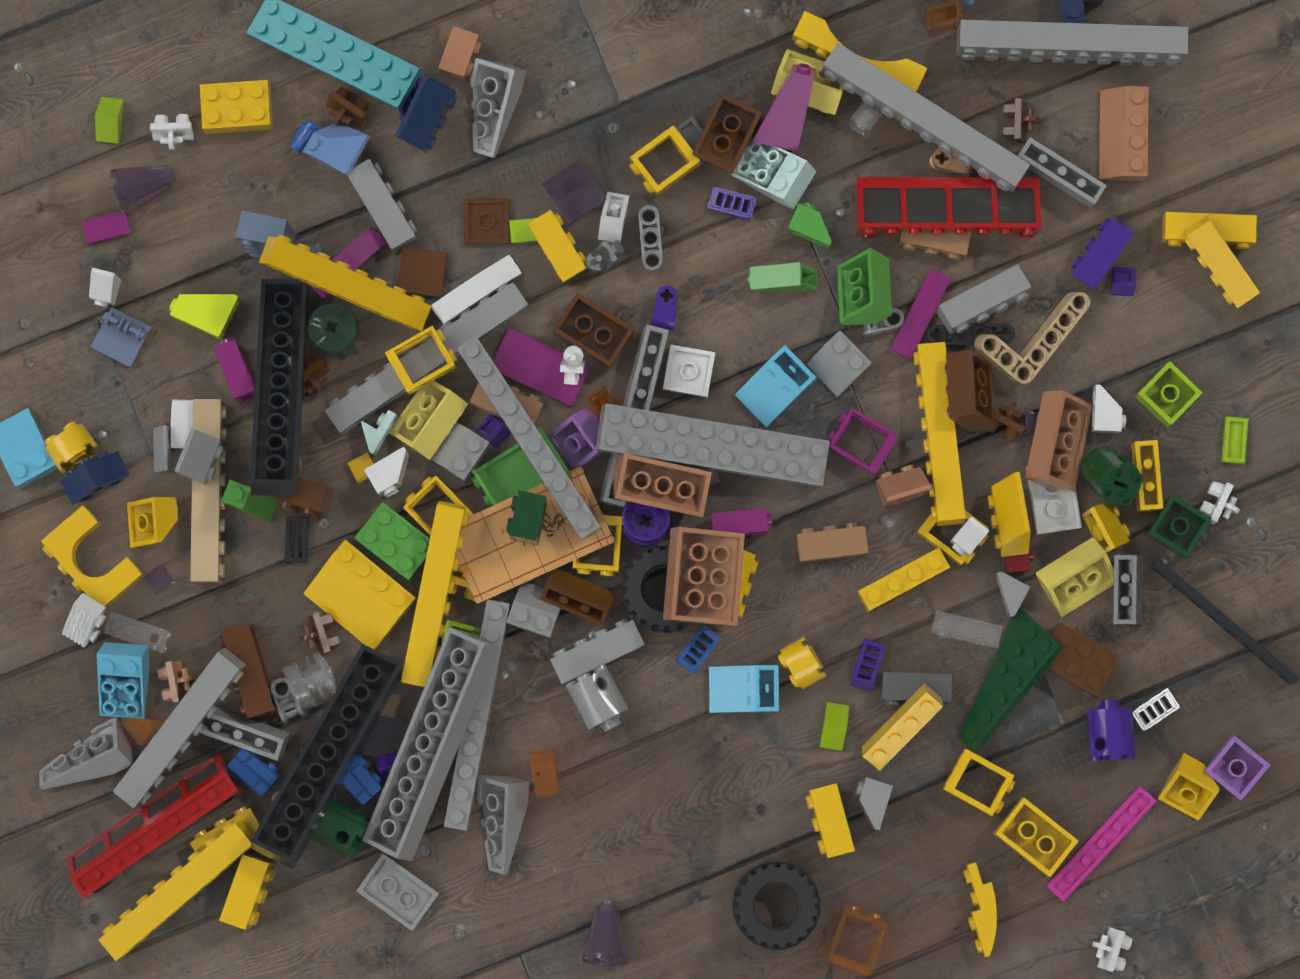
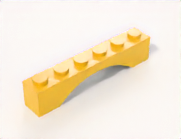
M804 11L792 40L796 41L795 44L803 49L809 47L815 50L818 56L827 59L837 43H841L832 34L825 20ZM861 57L917 92L927 71V67L909 59L883 62Z

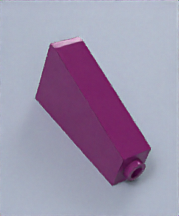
M804 63L793 64L759 124L753 142L798 152L816 69Z

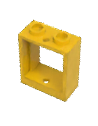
M673 125L630 157L632 164L629 167L636 176L641 175L645 180L643 185L650 194L654 192L658 197L700 166V159L692 155L693 150ZM669 138L687 164L658 185L639 160Z
M433 325L385 352L409 395L456 368L454 364L457 361L456 356L451 348L446 350L443 342L446 341L440 329L435 331ZM433 337L447 365L413 384L397 356Z
M429 476L420 485L422 489L417 494L411 493L404 500L406 505L403 506L430 536L432 528L413 508L436 486L456 505L465 506L437 476L433 478ZM466 508L465 513H469L470 519L474 514Z
M965 510V520H968L970 517H973L986 529H989L986 525H984L982 522H980L978 519H976L974 516H972ZM930 514L917 531V534L936 549L940 548L941 552L957 565L961 566L963 562L968 564L975 555L974 552L969 556L965 553L963 556H959L929 533L936 523V519L932 520ZM987 534L978 545L982 546L989 535Z
M603 515L607 526L616 527L613 566L579 563L580 558L573 561V570H577V574L591 575V571H600L601 576H614V572L619 573L622 516Z
M964 749L942 790L989 816H993L994 813L998 814L1003 807L1004 802L1001 800L1005 792L1008 794L1011 792L1015 784L1012 780L1014 775L975 753ZM971 759L1005 778L990 807L955 789Z

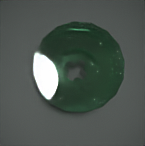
M339 304L321 306L314 311L309 320L308 331L310 338L319 350L327 355L340 356L347 354L355 347L359 339L357 321L347 308ZM334 324V326H337V332L332 333L328 331L330 329L329 325Z

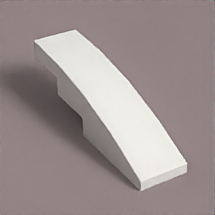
M508 255L432 304L431 307L444 325L458 317L464 310L478 305L477 302L497 292L496 289L516 279L522 272L511 256Z

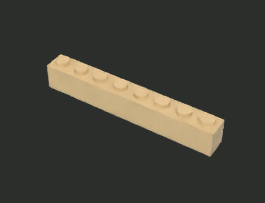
M193 399V429L219 439L222 442L227 441V428H223V419H227V405H224L221 399ZM226 450L223 451L220 460L216 459L213 467L216 468L212 481L208 480L205 485L192 480L190 581L193 583H221V578L225 577V564H221V555H225V541H222V532H225L226 521L225 518H222V509H226V504L221 500L223 498L222 487H226V473H223V464L227 462Z

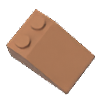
M914 465L903 467L900 473L894 475L892 471L880 474V479L875 481L883 508L927 495L932 489L921 467L914 468Z

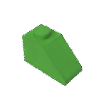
M809 203L798 204L787 232L829 249L832 241L820 212L816 211L817 208Z

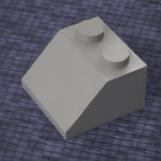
M839 331L806 365L838 398L871 366V362Z
M456 422L430 460L466 483L472 474L471 470L476 468L491 445L470 429Z
M191 428L174 471L181 476L206 485L208 480L212 481L216 468L213 467L216 459L220 460L224 451V447H222L223 442Z
M525 582L519 587L506 623L551 639L561 608L540 600L543 587Z
M866 777L863 781H858L855 794L858 795L857 800L872 829L880 830L893 786Z

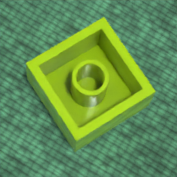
M1169 361L1136 394L1135 398L1168 428L1203 392Z

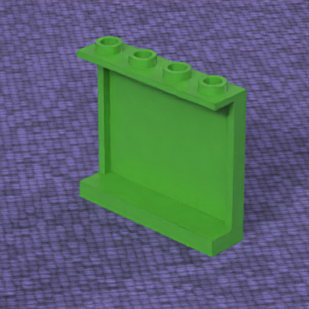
M541 427L537 430L569 479L573 478ZM518 443L476 470H471L474 474L471 479L477 489L483 488L486 493L483 498L489 508L513 498L514 495L517 496L519 490L526 492L544 484Z

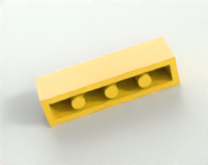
M1165 212L1162 218V242L1168 243V246L1179 247L1182 246V243H1186L1184 239L1187 236L1184 231L1205 216L1209 218L1227 245H1236V249H1249L1250 246L1256 243L1257 215Z
M1207 216L1184 231L1187 236L1184 241L1191 251L1196 248L1200 254L1197 257L1198 261L1204 269L1209 267L1213 274L1210 275V278L1217 287L1219 285L1223 287L1225 292L1222 295L1229 305L1234 303L1239 308L1260 293Z
M937 548L864 587L857 593L867 612H870L948 570L950 566L940 548Z
M924 683L862 746L863 757L880 771L943 707L942 698Z

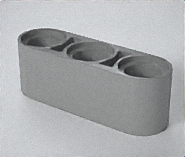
M646 205L639 211L642 265L645 271L657 273L661 270L663 264L659 212L656 207ZM646 212H652L655 215V219L652 222H646L642 216ZM649 234H653L657 237V241L654 244H647L644 238ZM649 257H656L659 260L658 265L654 267L648 266L646 260Z

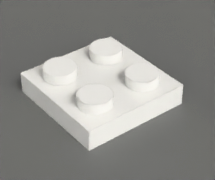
M670 345L663 390L708 398L715 352Z

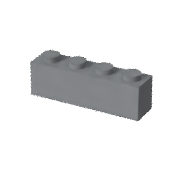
M1031 137L1018 155L1019 158L1030 164L1028 168L1030 171L1090 209L1096 204L1107 186Z
M370 159L352 168L348 178L394 253L400 250L402 246L405 247L417 240L414 233L418 231L411 220L407 222L403 214L406 211L401 202L395 203L391 195L394 194V191L389 182L384 183L380 176L383 172L377 162L372 164Z
M1017 264L940 304L937 314L950 335L955 333L961 334L967 331L970 325L986 321L989 315L995 312L997 314L1004 312L1009 308L1010 304L1025 301L1029 297L1031 285Z
M626 618L615 623L616 628L607 631V628L596 632L594 634L596 638L587 641L584 638L575 642V648L569 651L563 648L553 653L554 658L550 660L561 684L564 685L604 664L606 665L645 646L634 621H628Z
M217 707V711L210 719L206 717L202 723L204 728L200 733L276 761L284 754L290 736L289 732Z

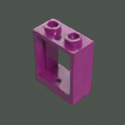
M230 338L218 342V346L214 348L233 399L241 404L255 398V381L241 346L236 340L231 341Z
M851 408L850 412L845 410L838 421L842 424L839 430L835 431L833 429L827 441H830L829 450L875 476L899 435L854 408ZM852 418L887 438L871 465L866 464L837 446Z
M766 508L712 513L710 516L712 530L743 533L745 537L767 534L768 529L772 526L771 513H766Z

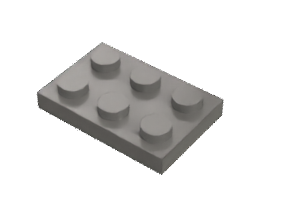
M384 853L356 890L411 931L415 929L439 895V892Z

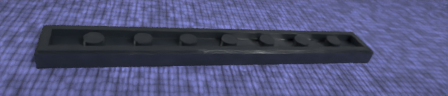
M1159 558L1151 564V568L1286 683L1292 685L1299 680V677Z

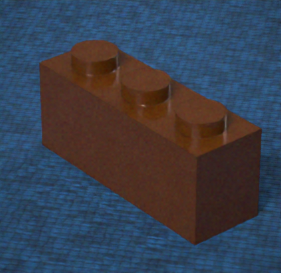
M556 568L551 571L540 600L603 626L617 593Z

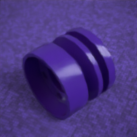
M627 502L623 509L622 530L630 543L638 547L649 548L659 544L665 538L670 524L669 510ZM643 518L646 521L650 520L649 527L646 525L641 526Z

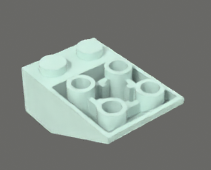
M753 137L737 168L731 175L774 201L794 210L817 171L807 160L781 148L753 142Z

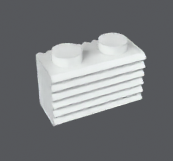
M82 593L72 606L62 635H66L67 638L74 640V642L82 645V647H86L90 641L94 643L100 634L98 628L102 626L106 619L104 612L107 607Z

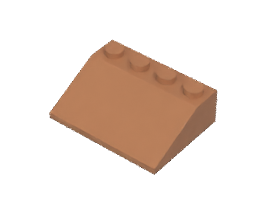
M686 527L671 528L663 620L737 626L745 534Z

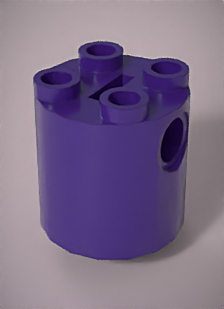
M1118 699L1100 700V704L1095 710H1087L1090 761L1136 759L1133 708H1123L1119 704Z

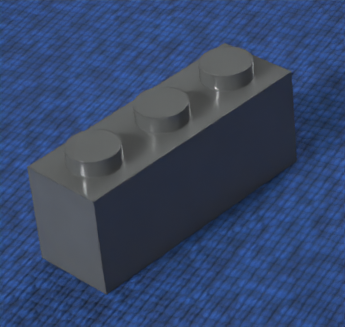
M1114 555L1113 624L1142 625L1143 556Z
M882 672L881 700H886V705H900V701H907L925 683L942 698L943 707H946V702H951L952 674Z

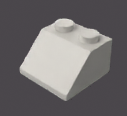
M404 447L364 470L381 498L384 496L386 498L392 497L399 492L398 488L402 486L410 456Z

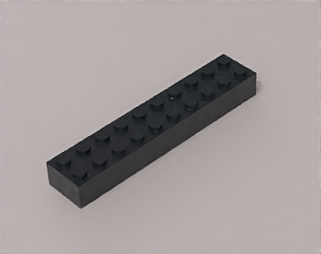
M261 279L250 489L251 495L298 496L308 286L307 283L300 280Z
M364 644L361 645L250 841L253 850L294 870L403 674V663Z

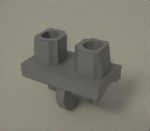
M607 240L598 245L594 252L587 256L586 265L589 270L593 272L600 271L603 275L619 259L618 256L624 253V249L618 240L611 244H608Z

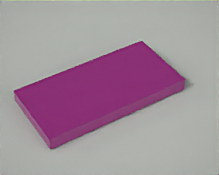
M511 328L508 329L493 360L501 375L570 407H573L591 368V365L585 363L583 374L580 373L578 385L564 384L565 372H560L564 353Z

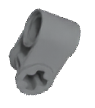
M892 308V314L900 318L898 324H889L887 318L877 324H872V328L870 324H863L864 332H862V335L865 337L899 330L904 321L903 313L897 308Z
M286 678L276 679L271 685V693L282 722L287 723L288 719L298 715L304 716L303 706L291 681ZM280 682H284L288 686V691L285 695H280L276 690L277 684ZM295 707L294 710H291V711H289V712H286V710H289V709Z

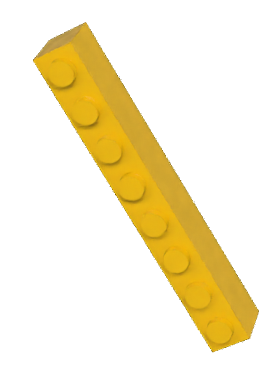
M280 234L277 237L268 236L259 263L411 330L422 331L431 305L424 303V298L414 294L410 297L405 294L406 290L397 286L390 288L386 286L387 282L375 277L372 280L367 277L368 273L362 270L355 269L354 272L348 269L349 265L336 260V263L329 260L330 256L324 253L317 252V254L310 252L311 248L298 243L296 246L290 243L291 239Z
M945 342L918 344L917 352H913L914 366L918 365L919 374H916V385L921 387L922 395L918 396L919 409L924 410V417L921 418V429L926 431L927 439L923 440L924 453L929 454V461L926 462V473L931 475L932 484H930L932 489L929 491V497H934V506H931L932 520L936 519L937 526L964 524L966 519L955 422L949 418L947 413L949 400L946 393L948 382L945 372L947 355Z
M442 501L437 503L401 679L403 683L425 687L441 648L438 644L439 639L443 638L444 615H449L451 603L447 602L449 593L453 594L455 580H452L453 571H458L460 558L456 557L457 551L462 549L465 536L461 535L462 527H467L469 513H465L466 506Z
M241 820L233 823V821L229 822L221 829L223 831L222 835L218 838L216 836L210 838L204 844L206 848L202 852L195 851L187 858L188 864L184 867L179 865L170 873L172 877L167 882L164 879L153 887L155 890L150 896L145 894L136 902L138 906L133 911L129 908L119 916L121 919L116 925L112 923L102 931L104 935L99 941L115 961L128 954L252 848L250 841L253 834Z

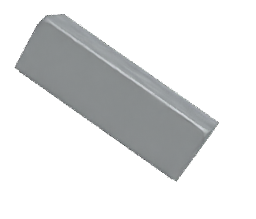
M167 425L158 426L153 429L155 473H171V428Z

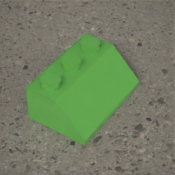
M869 248L837 266L839 314L842 325L877 324L892 315L888 257Z

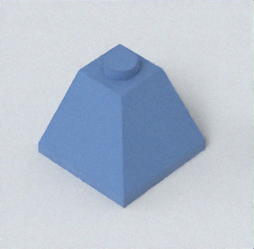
M332 124L313 132L303 153L317 163L348 176L370 136L343 124L338 126Z

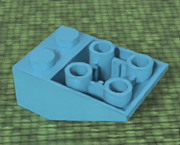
M784 345L735 396L767 428L816 381L817 377Z
M103 643L97 652L100 716L145 719L150 668L149 645Z
M778 665L709 667V713L779 712Z

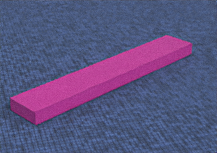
M1139 785L1050 880L1046 887L1064 902L1157 801Z

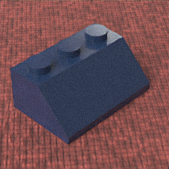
M425 74L395 137L403 143L427 154L428 150H432L436 144L437 138L435 136L438 130H442L447 121L445 115L448 109H452L456 103L457 97L455 95L457 92Z

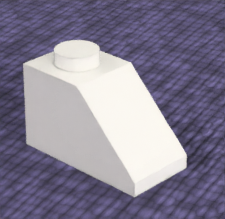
M607 192L600 220L599 240H607V242L618 240L621 242L629 195Z
M92 267L89 298L95 301L94 305L107 308L108 305L115 306L121 279L115 273Z
M1095 385L1093 387L1091 433L1119 434L1122 428L1126 426V415H1122V408L1101 385Z
M970 517L950 541L954 544L952 548L962 556L964 553L969 556L989 530L973 517Z

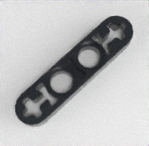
M972 324L965 331V340L961 342L956 341L953 335L949 334L950 342H946L947 337H941L939 342H945L946 347L974 346L977 330L985 329L989 335H993L991 328H995V333H1001L1003 329H1006L1007 333H1011L1007 340H1003V336H997L1008 345L1013 341L1016 333L1015 329L1009 324ZM934 325L929 328L926 334L928 343H937L935 338L930 336L934 334L935 330H938L939 334L947 333L945 325ZM989 339L985 340L984 346H991V341Z

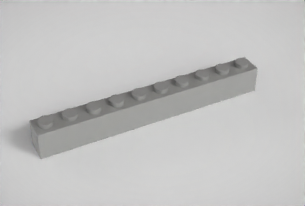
M837 43L823 64L821 72L824 73L828 80L839 82L847 92L858 94L866 104L877 106L889 118H896L904 128L908 130L913 129L926 142L932 141L945 154H952L957 157L958 161L964 166H971L978 170L977 173L985 179L990 178L995 181L1000 189L1004 191L1009 190L1013 193L1028 170L1029 163L841 44Z
M512 282L509 285L504 283L496 289L497 293L492 297L487 295L479 300L476 308L473 310L468 308L458 315L459 319L455 322L449 321L442 325L440 330L446 339L443 342L446 350L451 348L454 355L458 357L460 353L457 347L474 336H477L478 340L481 341L528 309V303ZM433 337L423 341L417 348L412 347L402 353L404 357L399 359L413 384L447 364ZM390 361L383 366L384 370L379 374L376 372L370 374L364 379L366 381L359 387L357 385L351 387L346 391L347 395L340 400L335 398L327 404L328 408L325 412L341 435L406 392Z
M477 336L457 347L458 352L582 542L600 531L601 526Z
M487 600L480 639L499 647L459 745L444 827L468 831L507 629L506 622L511 605L508 603Z

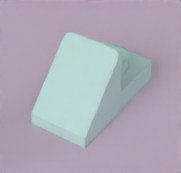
M389 410L386 414L382 413L376 423L379 426L377 429L361 421L369 452L374 456L398 418L395 413Z

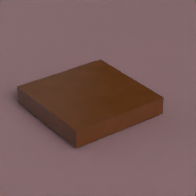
M509 198L464 199L465 245L510 244Z
M402 246L396 286L406 290L407 294L441 298L447 252Z

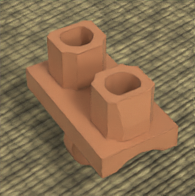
M182 660L165 662V666L157 669L159 679H168L170 688L162 689L163 701L180 702L191 688L190 681L197 680L196 675L189 676L188 668H183Z

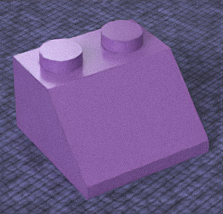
M589 406L572 414L547 436L571 471L579 467L583 468L603 453L595 451L599 420Z
M1231 735L1215 754L1205 772L1239 800H1242L1269 768L1270 764L1236 736Z

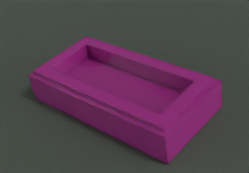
M126 211L82 222L88 245L132 234Z

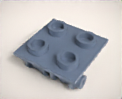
M111 307L109 312H105L102 318L104 322L91 348L131 367L152 327Z

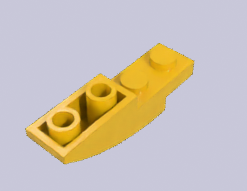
M973 862L965 865L967 870H964L963 873L966 883H971L973 892L970 893L973 906L978 905L979 909L970 912L971 917L968 918L971 931L976 930L978 939L974 941L978 953H983L984 957H988L994 945L997 926L995 893L992 882L982 884L977 864Z

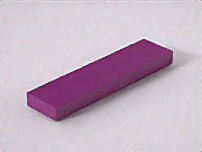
M370 226L331 261L336 263V260L349 265L348 269L355 271V269H358L386 244V241ZM311 286L322 298L329 294Z
M930 269L890 349L891 351L911 360L913 352H915L951 278Z

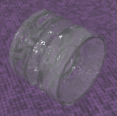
M319 651L313 653L316 664L312 663L309 656L305 657L307 667L305 669H302L297 661L283 667L289 687L302 711L317 705L316 693H319L326 701L328 700V695L325 689L328 688L332 696L337 689L334 673L329 663L322 657Z

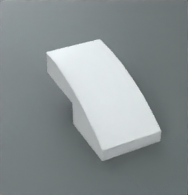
M173 399L171 407V448H183L189 432L193 428V400Z

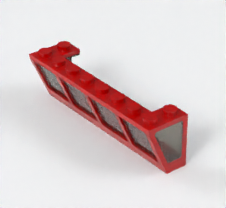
M857 177L856 235H861V238L864 239L875 238V235H879L880 231H885L886 235H897L899 231H908L909 235H920L922 231H931L932 235H943L945 231H954V235H966L967 231H977V235H989L990 231H999L1000 235H1012L1014 231V235H1020L1021 239H1032L1042 228L1039 178H1022L1013 193L1009 190L1004 191L1000 189L996 182L990 178Z
M218 753L68 857L67 864L70 879L83 898L93 897L112 884L111 879L221 803L227 804L245 792Z

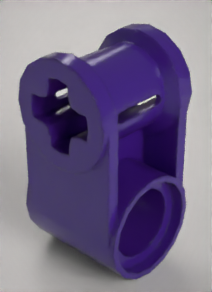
M667 285L660 287L658 290L651 326L674 331L677 293L673 287ZM665 291H669V295L673 296V299L670 298L668 302H664V298L660 297V295H664Z

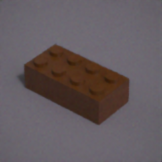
M245 622L222 629L223 635L219 636L222 648H226L246 664L242 670L244 673L243 677L238 683H233L235 692L239 693L242 701L239 702L242 715L247 716L249 719H256L278 712L276 702L271 693V683L254 625L250 622Z

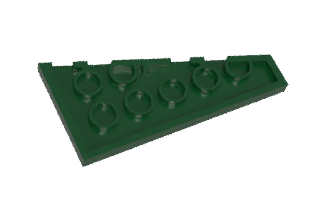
M1019 607L959 735V739L976 754L1064 649L1057 640L1021 607Z

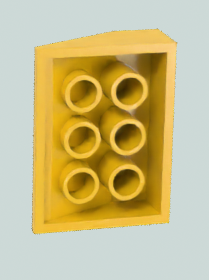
M344 540L331 555L303 593L327 614L330 613L335 621L359 641L376 650L417 600L347 540Z

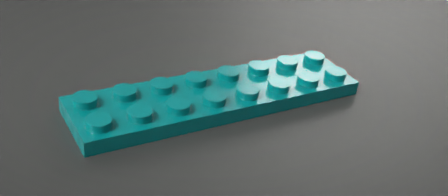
M264 0L247 31L250 37L398 110H401L422 72L420 68L281 0Z

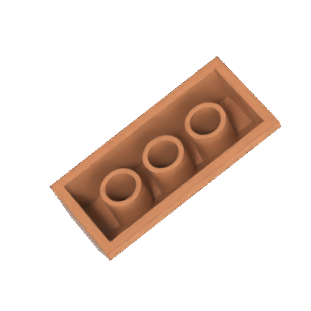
M1124 86L1100 90L1099 180L1144 181L1147 178L1149 87Z
M1064 390L1043 391L1025 475L1026 479L1042 486L1075 492L1093 405Z
M627 453L618 454L613 476L614 498L703 517L712 472Z

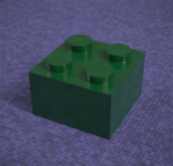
M520 490L518 496H513L511 509L514 511L513 518H508L506 527L507 534H509L511 540L538 546L548 503L546 496Z
M1172 494L1166 500L1163 509L1160 510L1145 536L1182 559H1186L1212 518Z

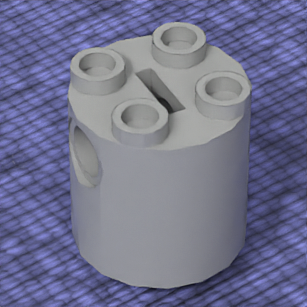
M605 664L594 669L593 672L586 673L565 685L588 730L600 727L606 732L620 725V714L629 709Z

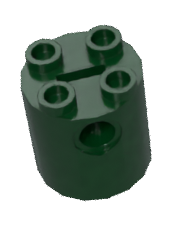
M1109 446L1098 447L1089 452L1081 466V476L1084 482L1110 505H1130L1138 494L1144 480L1138 468L1120 452Z
M332 800L310 840L346 858H352L362 842L359 838L366 832L370 819Z

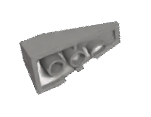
M481 58L475 59L470 79L471 88H473L471 106L474 109V123L472 124L474 152L495 158L522 92L527 70Z
M114 717L91 730L92 735L83 742L78 740L73 744L75 748L68 754H60L39 771V787L44 790L113 775L133 765L132 748L119 719Z
M478 775L477 801L478 806L482 805L484 819H481V825L486 828L487 839L484 844L488 868L491 871L503 875L508 874L528 806L529 781L508 776Z

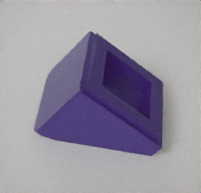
M1112 267L1111 294L1133 296L1136 288L1135 268Z
M492 414L476 429L494 448H498L511 433Z
M398 752L383 754L377 757V769L384 782L387 781Z

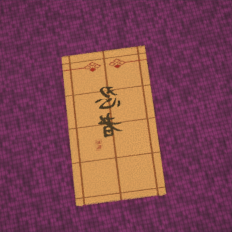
M581 466L566 474L601 526L600 531L583 542L544 483L525 491L544 495L548 500L538 546L513 541L510 539L509 534H507L508 518H513L514 511L511 509L513 497L469 516L467 527H462L461 535L465 536L463 547L458 549L456 557L460 558V567L477 604L615 542Z

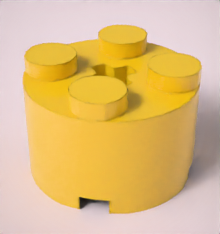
M75 421L67 424L63 428L64 431L57 436L52 435L45 440L47 445L45 450L62 474L67 472L65 469L79 466L78 463L88 457L92 459L94 456L92 451L95 449L98 452L99 446L83 424H76Z
M805 636L781 649V654L778 655L783 667L790 669L792 674L789 678L795 688L801 687L802 689L827 676L826 672H820V669L824 667L812 646L804 644L807 641Z

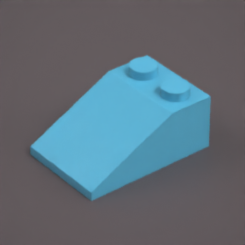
M29 408L0 423V457L15 487L19 489L58 469L45 450L47 446L45 444L46 439Z

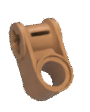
M938 148L930 157V166L935 171L971 177L973 167L964 166L952 154H945ZM939 155H942V159L946 160L943 164H939V160L936 159Z

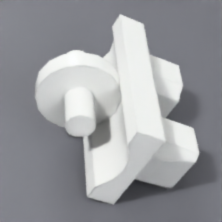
M188 114L177 115L176 123H168V116L156 115L154 123H150L153 141H160V144H168L169 150H175V143H183V140H194V132Z
M573 345L567 347L564 351L560 372H565L564 384L578 385L580 373L583 374L585 360L583 359L581 348Z
M1213 481L1207 493L1218 499L1215 505L1203 501L1199 509L1200 512L1212 518L1211 524L1217 523L1223 509L1225 511L1222 517L1225 519H1229L1231 512L1238 514L1240 511L1235 506L1236 497L1231 496L1229 502H1226L1234 486L1228 482L1222 484Z
M1109 927L1107 936L1102 935L1100 943L1093 941L1092 946L1098 948L1096 957L1100 959L1097 967L1111 972L1114 970L1123 971L1126 961L1124 958L1118 957L1120 948L1129 950L1133 939L1125 935L1124 931Z

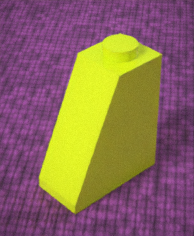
M179 294L178 298H174L171 302L169 310L171 311L170 315L174 319L222 340L241 299L235 294Z

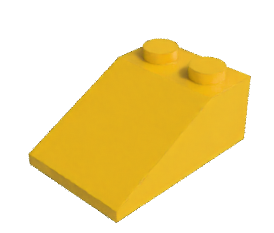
M1103 502L1082 514V517L1094 539L1108 553L1129 542L1130 532L1125 524L1121 525L1118 519L1120 514L1117 507Z

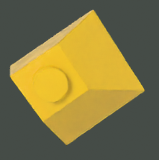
M151 497L127 503L130 548L161 543L178 520L176 497Z
M1183 753L1173 768L1158 799L1199 821L1220 789L1214 779L1205 772L1207 767L1204 763Z

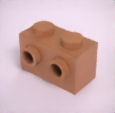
M453 26L438 67L439 73L465 81L467 76H471L474 63H472L474 55H479L482 43L479 42V35Z

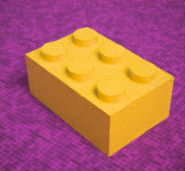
M268 80L200 84L202 129L205 134L273 130L271 85Z
M837 783L809 790V795L805 796L808 809H813L815 818L811 819L814 831H819L821 840L817 841L820 854H825L826 858L855 851Z
M1024 797L1020 798L993 833L1047 877L1052 876L1078 843L1075 837Z
M250 854L242 855L219 921L244 930L250 929L253 925L256 926L260 916V912H257L259 904H264L268 893L265 890L266 884L272 881L276 871L275 868H272L273 862Z

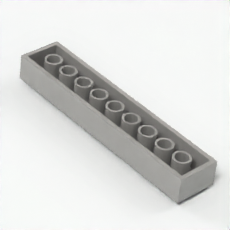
M960 20L957 28L956 56H961L963 60H974L975 57H984V60L987 61L1007 58V61L1016 62L1020 61V58L1029 59L1030 62H1042L1043 59H1052L1053 63H1064L1065 60H1074V63L1085 64L1088 61H1097V64H1110L1111 61H1118L1121 65H1132L1133 62H1142L1144 66L1165 63V66L1174 67L1178 66V63H1182L1188 54V27Z
M604 404L601 408L595 451L617 455L627 453L672 464L821 487L824 483L830 441Z
M451 627L448 628L362 841L397 859L413 860L499 647L465 631Z

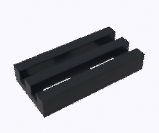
M286 517L285 563H308L309 517ZM291 522H295L294 558H290ZM300 522H304L302 558H299Z

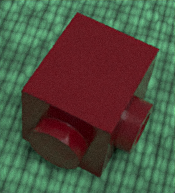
M1032 547L1029 548V554L1004 557L1006 574L1028 572L1031 570L1030 561H1034Z

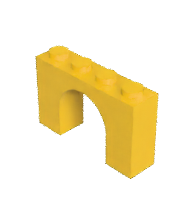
M82 505L41 540L45 545L42 549L50 558L55 557L58 560L59 564L57 567L65 576L69 573L74 579L72 585L80 593L84 591L87 596L108 608L145 575L128 557L109 573L101 577H88L82 573L76 562L77 548L83 539L101 525L91 511Z

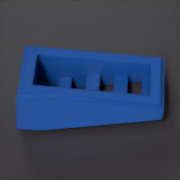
M703 624L676 661L695 674L721 640V637ZM703 632L714 640L712 644L701 637ZM699 640L704 645H706L708 649L705 651L695 642ZM692 647L702 654V657L699 658L690 649ZM688 654L691 658L697 661V663L693 665L686 658H684L685 655Z

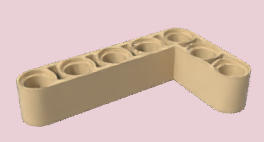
M1070 292L1065 295L1019 355L997 336L982 334L976 338L975 349L1011 381L1027 384L1033 380L1090 306V299L1083 292ZM1076 296L1080 299V304L1077 308L1073 304ZM1062 314L1066 316V323L1063 326L1059 322ZM1048 332L1052 334V341L1050 343H1047L1045 339ZM987 339L991 341L989 350L984 348V342ZM1036 349L1039 356L1036 361H1033L1031 356L1032 352ZM1004 353L1008 356V361L1005 365L1001 363V356ZM1021 367L1025 371L1022 379L1018 377V370Z

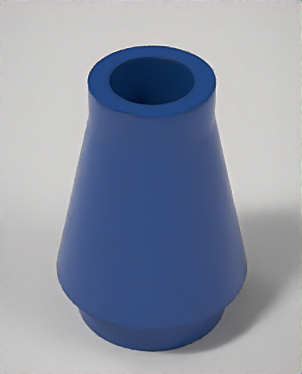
M309 119L301 122L290 146L298 153H301L313 132L320 130V128Z

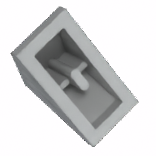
M1001 571L996 573L995 576L1008 618L1017 613L1030 587Z

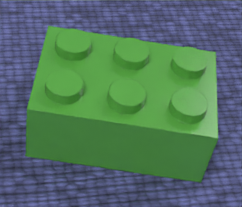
M383 502L355 536L358 542L410 582L425 564L430 538Z

